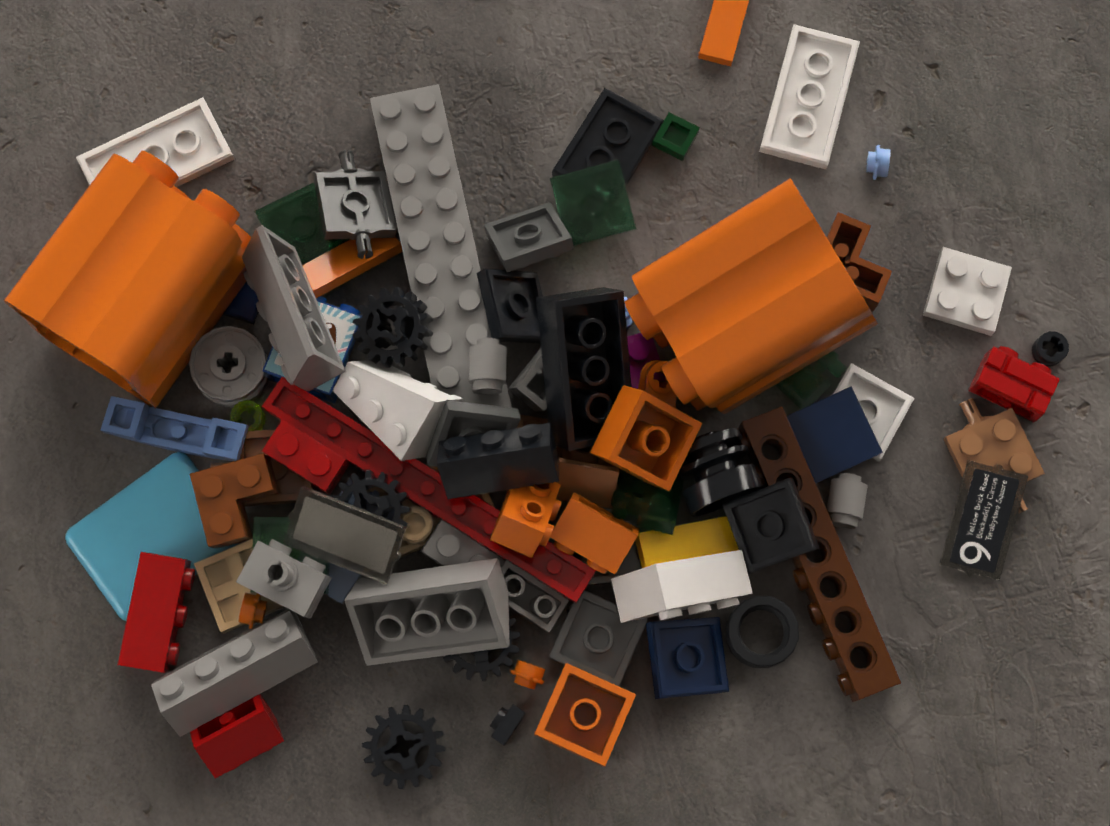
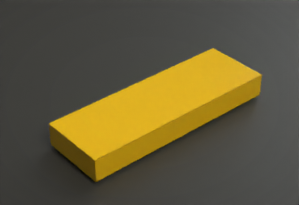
M727 516L638 533L635 540L642 568L658 563L739 550Z

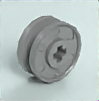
M232 326L216 328L203 335L193 347L189 361L190 373L204 397L216 405L230 408L243 406L258 398L267 386L268 378L262 370L268 356L258 339L245 329ZM234 361L236 366L231 368V373H226L224 368L229 367L230 362Z

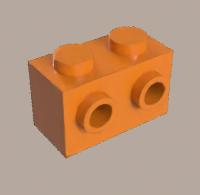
M553 482L509 489L490 540L532 558L538 545L540 544L545 547L552 534L554 525L548 522L549 520L552 522L555 520L562 501L556 498L561 484Z
M574 492L555 524L550 538L555 540L554 546L569 555H573L576 552L587 558L586 563L594 570L606 574L607 571L616 574L636 540L639 528Z

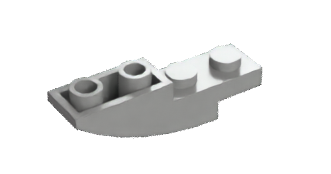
M443 520L439 521L420 551L441 566L498 558L508 589L509 610L547 632L551 631L569 601L508 560H503Z

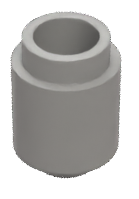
M481 338L477 340V344L469 347V383L472 384V392L485 395L502 393V385L506 384L507 348L499 345L498 339Z
M840 473L839 478L831 479L826 509L834 527L857 529L858 521L863 520L868 485L861 482V476Z

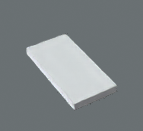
M793 24L759 152L827 169L860 41Z
M203 97L76 157L90 185L112 154H118L133 162L141 151H146L163 161L178 175L179 179L174 184L175 187L235 160Z

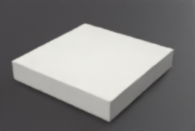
M851 363L833 394L852 386L883 453L873 457V459L879 462L914 398Z

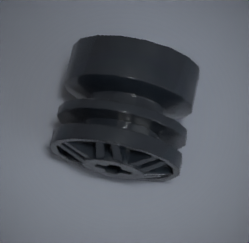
M739 428L713 431L695 438L682 464L684 467L679 470L676 477L678 481L695 479L696 483L689 486L682 493L691 516H700L723 508L722 504L764 488L754 464L736 465V462L749 452L746 445L734 446L743 439Z

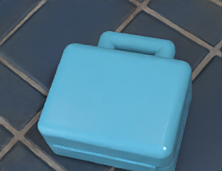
M175 452L70 527L66 533L65 540L67 545L114 611L124 621H127L141 552L187 559L191 561L190 568L195 569L194 563L238 544L218 549L208 547L190 478V473L199 470L185 453Z

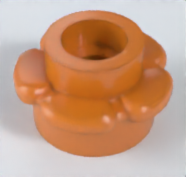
M245 593L238 622L248 624L249 629H253L255 622L262 624L267 601L261 600V595L258 593L256 595Z
M517 659L514 670H509L511 674L516 675L514 683L535 690L537 683L544 684L545 682L542 679L546 669Z

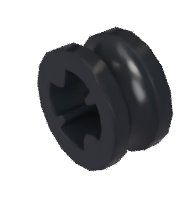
M1055 331L1044 333L1032 346L1034 359L1048 367L1057 365L1069 352L1067 339ZM1049 341L1055 344L1053 349H1058V352L1052 356L1046 354L1048 349L1043 350V346Z

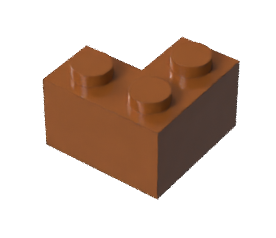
M838 212L826 237L873 313L882 298L892 271L859 258L871 225Z
M264 453L190 473L207 544L211 548L218 549L253 539L244 503L280 493L271 458Z

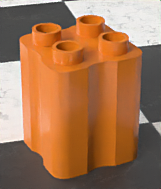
M141 151L135 160L130 162L118 154H112L9 292L4 302L29 322V325L49 342L156 409L189 363L193 347L203 335L214 328L246 283L244 272L247 269L242 255L251 236L235 224L240 214L231 204L207 189H202L194 201L191 200L185 193L174 186L179 179L178 175L154 155Z
M791 178L633 274L631 277L639 293L624 302L632 320L646 340L654 338L662 349L668 345L672 347L676 357L662 365L661 368L679 400L684 405L691 402L697 411L708 406L710 408L716 407L723 414H727L878 324Z

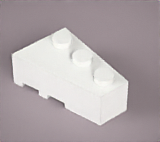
M370 360L347 362L345 366L346 372L340 375L333 388V392L401 461L426 457L446 400L463 401V398L456 395H448L437 390V386L413 379L410 374L393 366L386 368L381 364V361L377 364Z
M742 550L658 563L611 579L621 623L659 615L660 621L682 616L681 610L688 609L689 615L710 611V604L715 603L718 610L740 605L739 597L753 594Z

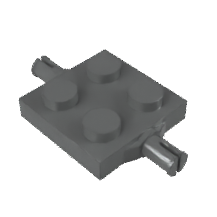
M346 150L338 155L341 169L334 172H316L314 177L324 240H355L358 257L363 259L365 254V259L373 256L370 239L395 238L397 232L385 171L357 169L353 152L348 150L346 154Z

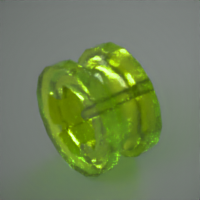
M250 400L240 401L235 404L231 409L230 421L241 423L243 419L240 414L245 410L250 414L254 410L256 411L253 415L255 422L249 426L248 431L262 430L266 420L265 414L258 404Z

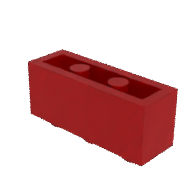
M146 552L140 553L118 665L162 673L169 672L170 665L176 666L180 653V643H175L178 628H184L188 612V606L183 605L185 590L191 591L195 578V569L190 568V560Z

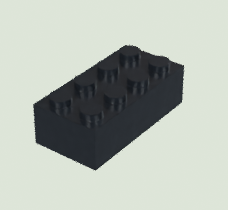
M606 287L536 297L548 423L551 424L556 446L568 451L592 447L622 386L632 387L624 291Z

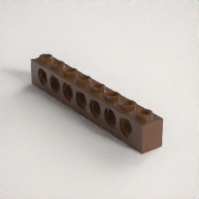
M783 407L742 421L738 428L742 433L743 439L737 445L747 446L749 459L755 465L764 488L775 484L779 478L794 479L822 553L820 563L809 561L805 554L792 558L796 567L792 573L799 590H805L811 603L807 605V610L815 626L820 625L826 638L822 640L823 649L830 661L835 660L840 672L837 675V681L844 696L850 695L852 702L900 684L899 676ZM762 446H774L779 452V459L768 460L765 458L761 451ZM827 579L835 584L837 593L834 598H828L820 591L821 580ZM837 614H844L850 619L851 630L849 633L840 632L836 628L835 617ZM852 649H859L865 654L866 665L863 669L856 668L851 663L850 653Z

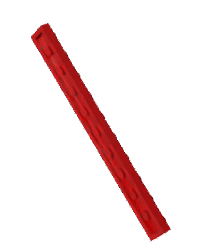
M281 377L262 405L265 411L279 420L283 419L345 458L350 464L361 471H373L375 479L378 478L381 472L388 474V485L394 480L399 481L401 484L396 491L397 493H408V500L424 508L440 520L447 522L504 560H508L576 604L596 573V570L574 556L559 550L549 541L545 547L539 544L532 558L491 541L490 538L500 513L498 509L475 495L447 499L440 473L417 459L401 461L372 431L296 385H291L285 377Z

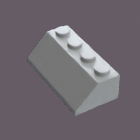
M263 225L255 229L242 255L247 269L244 272V277L248 285L256 292L259 300L256 303V307L261 317L268 322L271 330L269 340L273 348L280 353L284 362L281 366L284 377L291 385H296L309 392L346 372L295 247Z
M498 558L359 578L344 600L366 666L507 648L510 644L508 589Z
M287 608L263 621L262 624L255 625L253 629L240 633L158 677L151 684L160 713L181 737L318 663V660L297 613Z

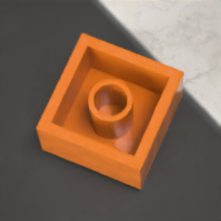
M623 385L590 453L648 484L670 491L702 423L643 390Z
M565 663L534 736L605 767L636 694Z

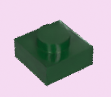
M669 112L657 132L652 146L683 161L696 139L700 127Z

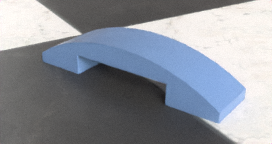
M111 396L101 431L124 439L176 452L213 459L237 461L240 458L249 426L214 417L210 420L168 410L155 409L143 402Z

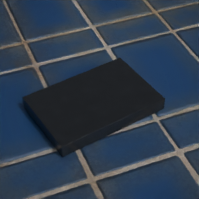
M604 88L552 170V176L612 209L650 149L664 120Z

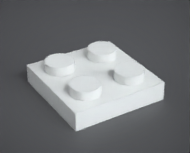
M943 247L939 253L923 316L992 336L996 330L1012 267Z

